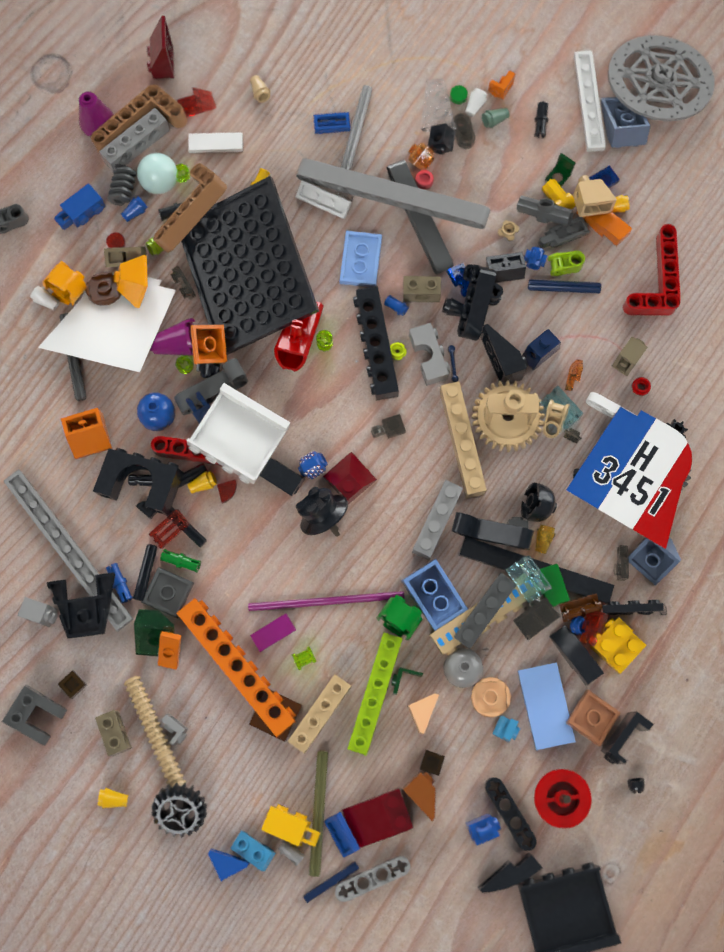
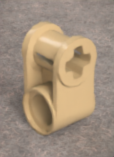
M550 400L543 425V434L546 437L555 438L562 432L569 411V404L562 405L554 403V400ZM549 424H554L557 427L556 433L549 431Z

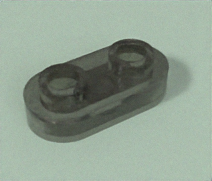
M457 114L452 122L453 130L456 132L457 144L463 149H469L475 143V133L471 120L466 114Z
M179 266L171 269L173 273L170 275L175 284L179 283L182 287L179 290L184 299L187 297L189 300L195 298L196 294Z

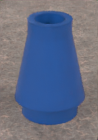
M138 196L131 200L121 215L129 222L131 219L145 213L148 206Z

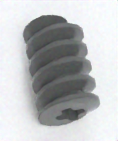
M115 164L107 200L113 205L123 206L124 203H130L131 201L129 196H132V192L130 190L134 188L131 183H135V178L133 177H136L137 172L126 165Z

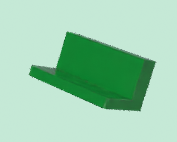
M558 564L535 570L539 585L543 589L542 594L547 608L556 607L558 604L570 600Z

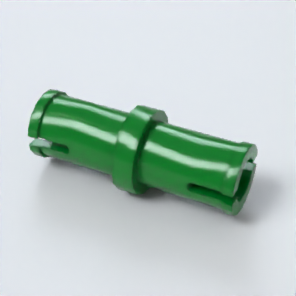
M166 549L163 550L160 561L174 564L176 568L181 569L183 567L196 573L201 566L200 560L186 557V554H177Z

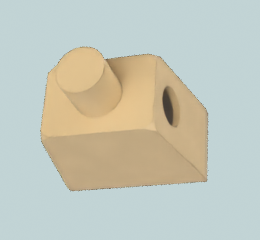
M583 175L578 179L573 194L579 217L611 213L617 200L603 180H590L587 175Z

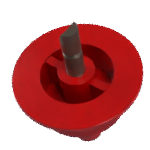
M556 769L546 773L537 783L534 792V803L538 814L546 823L556 828L566 829L575 827L585 820L591 809L592 795L587 782L579 774L567 769Z

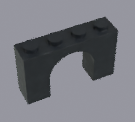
M116 448V450L108 449L93 492L101 497L117 501L128 475L137 470H148L152 476V487L145 507L153 512L169 516L184 474L179 469V465L172 462L164 464L161 463V460L151 457L149 460L135 452L131 455L121 448Z

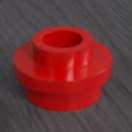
M644 377L636 378L632 383V390L636 395H647L651 390V383ZM638 385H643L644 389H639Z

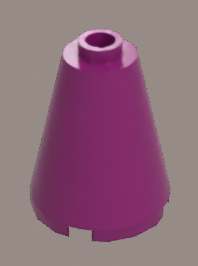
M87 91L79 97V125L85 135L90 137L94 131L113 116V112L93 92Z
M192 318L186 319L157 333L150 351L159 355L193 356L190 326L194 325L193 322L196 321Z

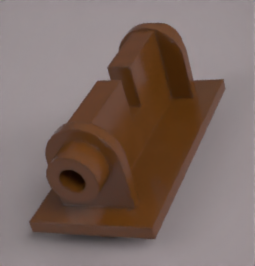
M597 593L559 604L563 622L571 621L577 616L585 617L599 613L603 609L601 602L598 600Z

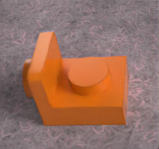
M509 70L506 76H502L499 83L491 80L488 92L494 97L504 99L514 84L516 73Z

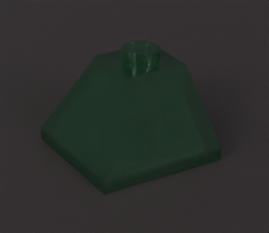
M138 610L134 622L136 655L158 656L161 632L165 631L175 634L174 624L160 611Z

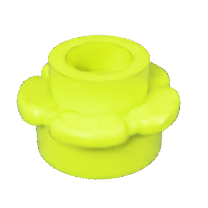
M395 342L390 345L392 358L401 360L402 357L406 356L407 350L402 343Z

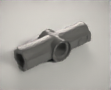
M526 196L519 198L516 208L520 213L536 217V220L540 223L555 222L569 226L574 215L573 210L554 205V201L550 199L536 200Z

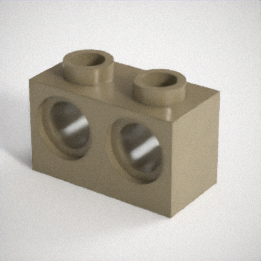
M146 246L104 248L105 266L119 267L123 262L146 255Z
M112 710L95 717L108 756H115L132 749L118 710Z

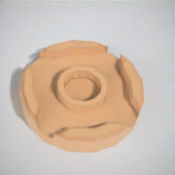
M488 677L481 679L472 689V705L479 714L485 717L500 716L510 705L511 694L509 688L498 678Z

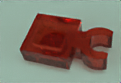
M597 611L587 613L582 626L585 632L581 635L580 642L586 645L588 639H590L589 644L595 647L597 644L596 635L597 633H603L608 615Z

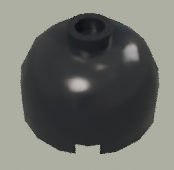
M535 482L530 484L524 494L527 496L526 503L522 501L521 515L529 521H545L557 508L554 493L543 484Z

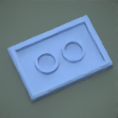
M346 231L339 284L363 287L376 286L382 234Z

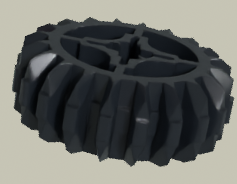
M177 782L174 784V787L168 784L166 789L162 788L159 794L155 796L151 806L152 817H155L154 824H159V830L165 829V835L169 832L173 833V838L176 834H180L182 838L185 833L190 836L193 831L197 832L199 827H202L204 824V819L207 816V804L204 803L205 796H200V790L194 792L193 786L187 788L186 783L179 786ZM169 801V809L165 810L164 804ZM194 810L195 815L189 818L190 811Z

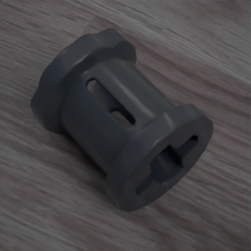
M494 283L489 305H497L501 301L503 288L497 283Z

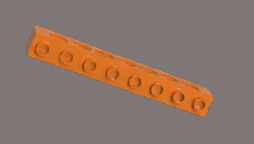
M194 598L179 610L177 615L273 734L279 737L296 723L294 720L296 714L289 706L285 708L281 704L283 698L277 691L272 693L269 689L270 682L264 675L260 678L256 673L258 670L257 666L252 660L247 662L243 657L246 654L239 645L234 646L231 642L234 638L227 630L224 632L219 627L221 622L215 615L211 617L208 614L207 610L209 608L204 601H198ZM199 616H205V623L197 625L196 619ZM213 630L217 631L218 637L210 641L208 638L209 633ZM226 645L229 646L230 653L227 656H222L221 648ZM242 661L243 667L240 671L233 670L234 662ZM254 676L255 684L247 687L245 684L246 678ZM266 691L268 699L265 702H259L258 694ZM273 707H279L281 710V714L277 718L270 716V710Z

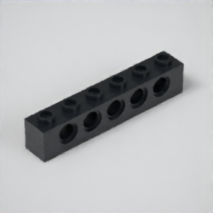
M378 286L356 290V296L353 297L354 307L359 310V314H356L357 323L362 325L363 330L360 331L361 342H365L366 349H363L365 360L369 361V366L366 367L368 378L372 377L373 384H370L371 394L375 395L376 401L398 397L399 389ZM370 306L373 310L365 311L364 308ZM373 323L376 325V328L370 329L367 325ZM372 341H378L380 345L372 346L370 343ZM376 358H381L383 360V363L376 364L374 360ZM379 376H385L387 380L381 382L377 378Z

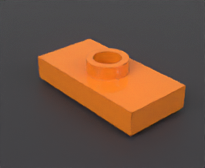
M165 631L161 632L158 666L177 670L182 635Z

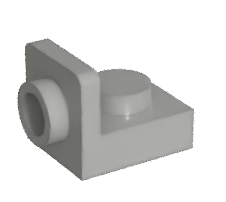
M166 714L161 720L165 723L163 727L172 734L176 732L170 744H181L187 737L185 732L188 728L170 714Z

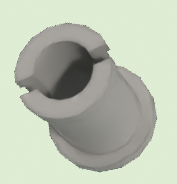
M285 840L278 848L281 851L280 854H284L296 866L305 856L290 842Z

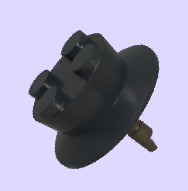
M313 487L309 490L308 495L296 505L298 514L302 517L300 524L302 532L306 535H318L330 529L335 537L340 535L336 524L347 511V499L342 495H333L328 488L319 489L318 487Z

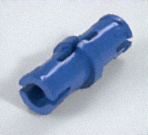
M111 564L112 567L107 566L106 570L108 573H115L113 588L116 589L121 603L128 602V599L132 600L133 596L126 585L127 580L123 578L118 564Z

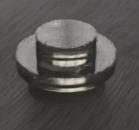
M572 428L569 431H564L565 439L575 444L582 440L579 436L580 432Z

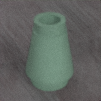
M507 108L486 110L482 114L483 125L486 128H493L509 118V111Z

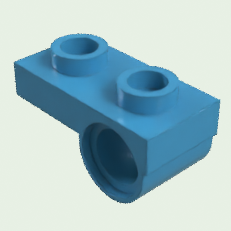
M500 715L492 734L507 742H510L511 739L515 740L520 731V728L517 727L519 722Z
M242 830L230 848L263 872L266 871L276 854L274 850Z

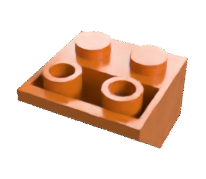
M98 407L61 418L66 439L75 459L112 449L104 416Z

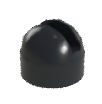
M631 778L628 780V787L632 793L636 794L638 792L640 794L644 791V778Z

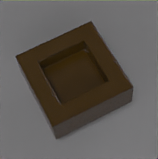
M72 670L58 683V686L70 699H73L87 684Z
M425 750L420 770L439 776L445 756Z

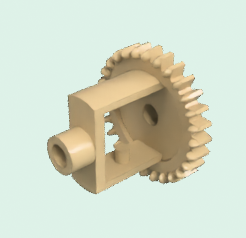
M509 380L506 381L505 386H503L501 381L498 382V387L492 383L490 386L491 390L485 387V394L480 392L478 396L480 399H476L474 402L477 406H473L472 411L476 413H473L471 418L477 420L473 421L472 425L479 426L475 429V433L482 432L479 439L487 438L485 445L492 442V449L499 445V451L506 447L507 452H510L511 447H513L516 452L519 449V445L522 449H525L526 443L531 445L533 443L532 439L536 440L538 438L536 433H541L542 431L539 426L544 425V421L540 419H543L545 414L539 413L544 409V406H539L541 399L538 398L537 393L529 394L530 387L524 390V383L520 387H517V381H514L512 386H510ZM503 416H509L511 421H505Z

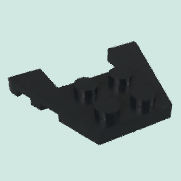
M115 573L95 575L97 596L68 600L66 580L47 582L48 589H51L54 595L52 598L54 605L57 604L61 615H59L67 639L105 634Z

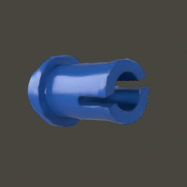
M389 295L384 302L385 306L396 311L399 316H404L409 308L406 302L402 303L392 297V295Z

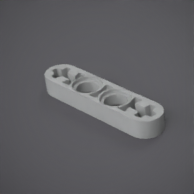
M397 856L340 882L336 886L335 895L342 902L350 901L406 875L410 870V862L404 856ZM398 860H401L402 863L406 862L405 870L402 872L400 869L395 870L394 873L396 875L392 877L391 870L387 865L392 864L393 868L398 865ZM381 868L386 869L388 872L387 879L383 881L376 877V872ZM366 877L369 880V886L366 889L358 887L357 881L359 878ZM354 881V886L358 893L354 894V890L348 892V897L339 895L341 886L347 889L352 887L349 882Z

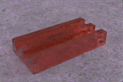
M176 509L153 529L149 535L154 538V542L158 543V547L162 549L189 526L190 523L179 509ZM176 516H178V518L172 524H170L162 533L157 535V533L160 530H162L169 522H171ZM181 521L183 522V524L179 528H177L170 536H168L164 541L161 540L178 523H180Z

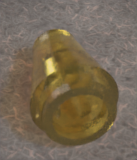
M540 524L536 534V552L547 553L555 536V528Z

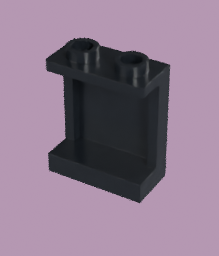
M637 711L628 712L602 748L601 752L605 754L604 758L613 765L614 763L617 765L626 764L627 760L619 754L622 746L635 728L639 731H649L654 724Z

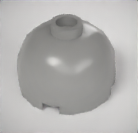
M457 649L445 659L443 666L444 675L448 682L456 687H471L482 676V660L471 649Z

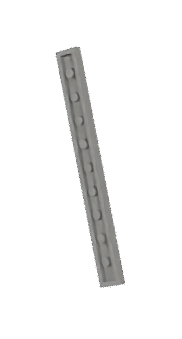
M18 469L6 478L4 483L90 597L97 596L95 575L99 574L22 471ZM112 591L108 620L116 631H120L134 619Z

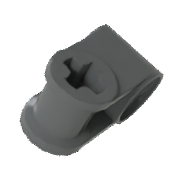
M18 204L0 209V233H6L15 228L25 226L29 221L28 214Z

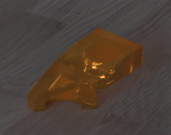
M577 359L571 364L565 390L572 391L574 382L580 381L583 360Z

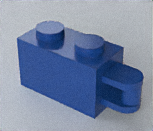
M88 183L60 204L62 211L55 216L54 220L63 230L72 224L78 228L81 225H85L95 214L101 213L106 206L100 195Z
M489 814L465 823L476 846L500 836L498 832L501 830L497 818Z

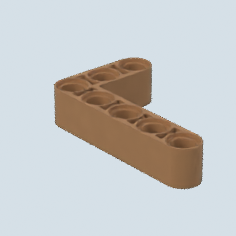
M149 85L94 131L91 135V141L99 153L101 149L154 108L175 128H182L188 122L183 107L159 86Z
M201 163L196 164L190 171V176L199 185L153 236V241L167 253L175 249L227 189V185L213 171Z

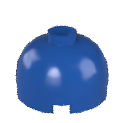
M149 393L139 401L137 416L140 423L146 429L161 431L173 423L176 409L166 395Z

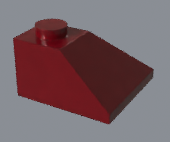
M352 452L323 476L339 495L347 499L348 505L377 480Z

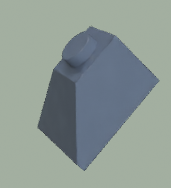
M645 537L626 560L656 586L681 561V558L670 537L666 549Z

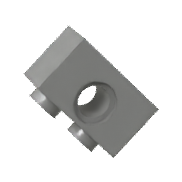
M25 597L17 616L50 627L51 624L55 623L58 614L56 613V608Z

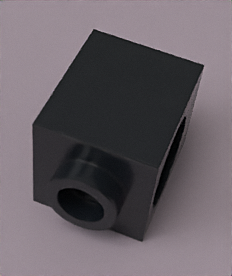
M447 123L431 126L428 146L436 154L442 155L452 152L456 132Z

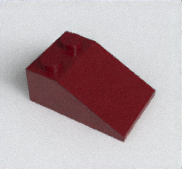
M165 16L160 17L150 36V45H147V54L150 57V61H147L148 72H151L153 79L174 78V46Z
M399 787L342 809L346 823L360 848L414 828Z

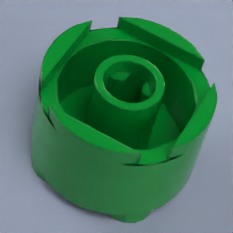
M395 595L394 598H389L376 618L378 621L382 619L384 621L383 626L399 637L405 635L407 636L405 640H410L423 620L421 617L422 611L415 606L410 607L401 596Z

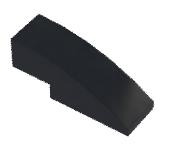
M566 625L549 636L569 666L575 670L585 685L590 684L604 674L597 662Z
M528 853L515 866L509 860L505 862L478 889L482 893L510 888L532 877L543 867L532 854Z

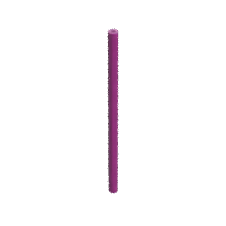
M404 591L248 603V611L389 600L390 597L394 598L395 595H399L403 599H405Z

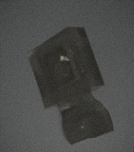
M400 414L382 419V425L371 428L373 438L386 434L387 439L406 433Z

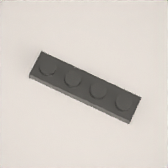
M500 573L454 635V638L471 649L517 584Z

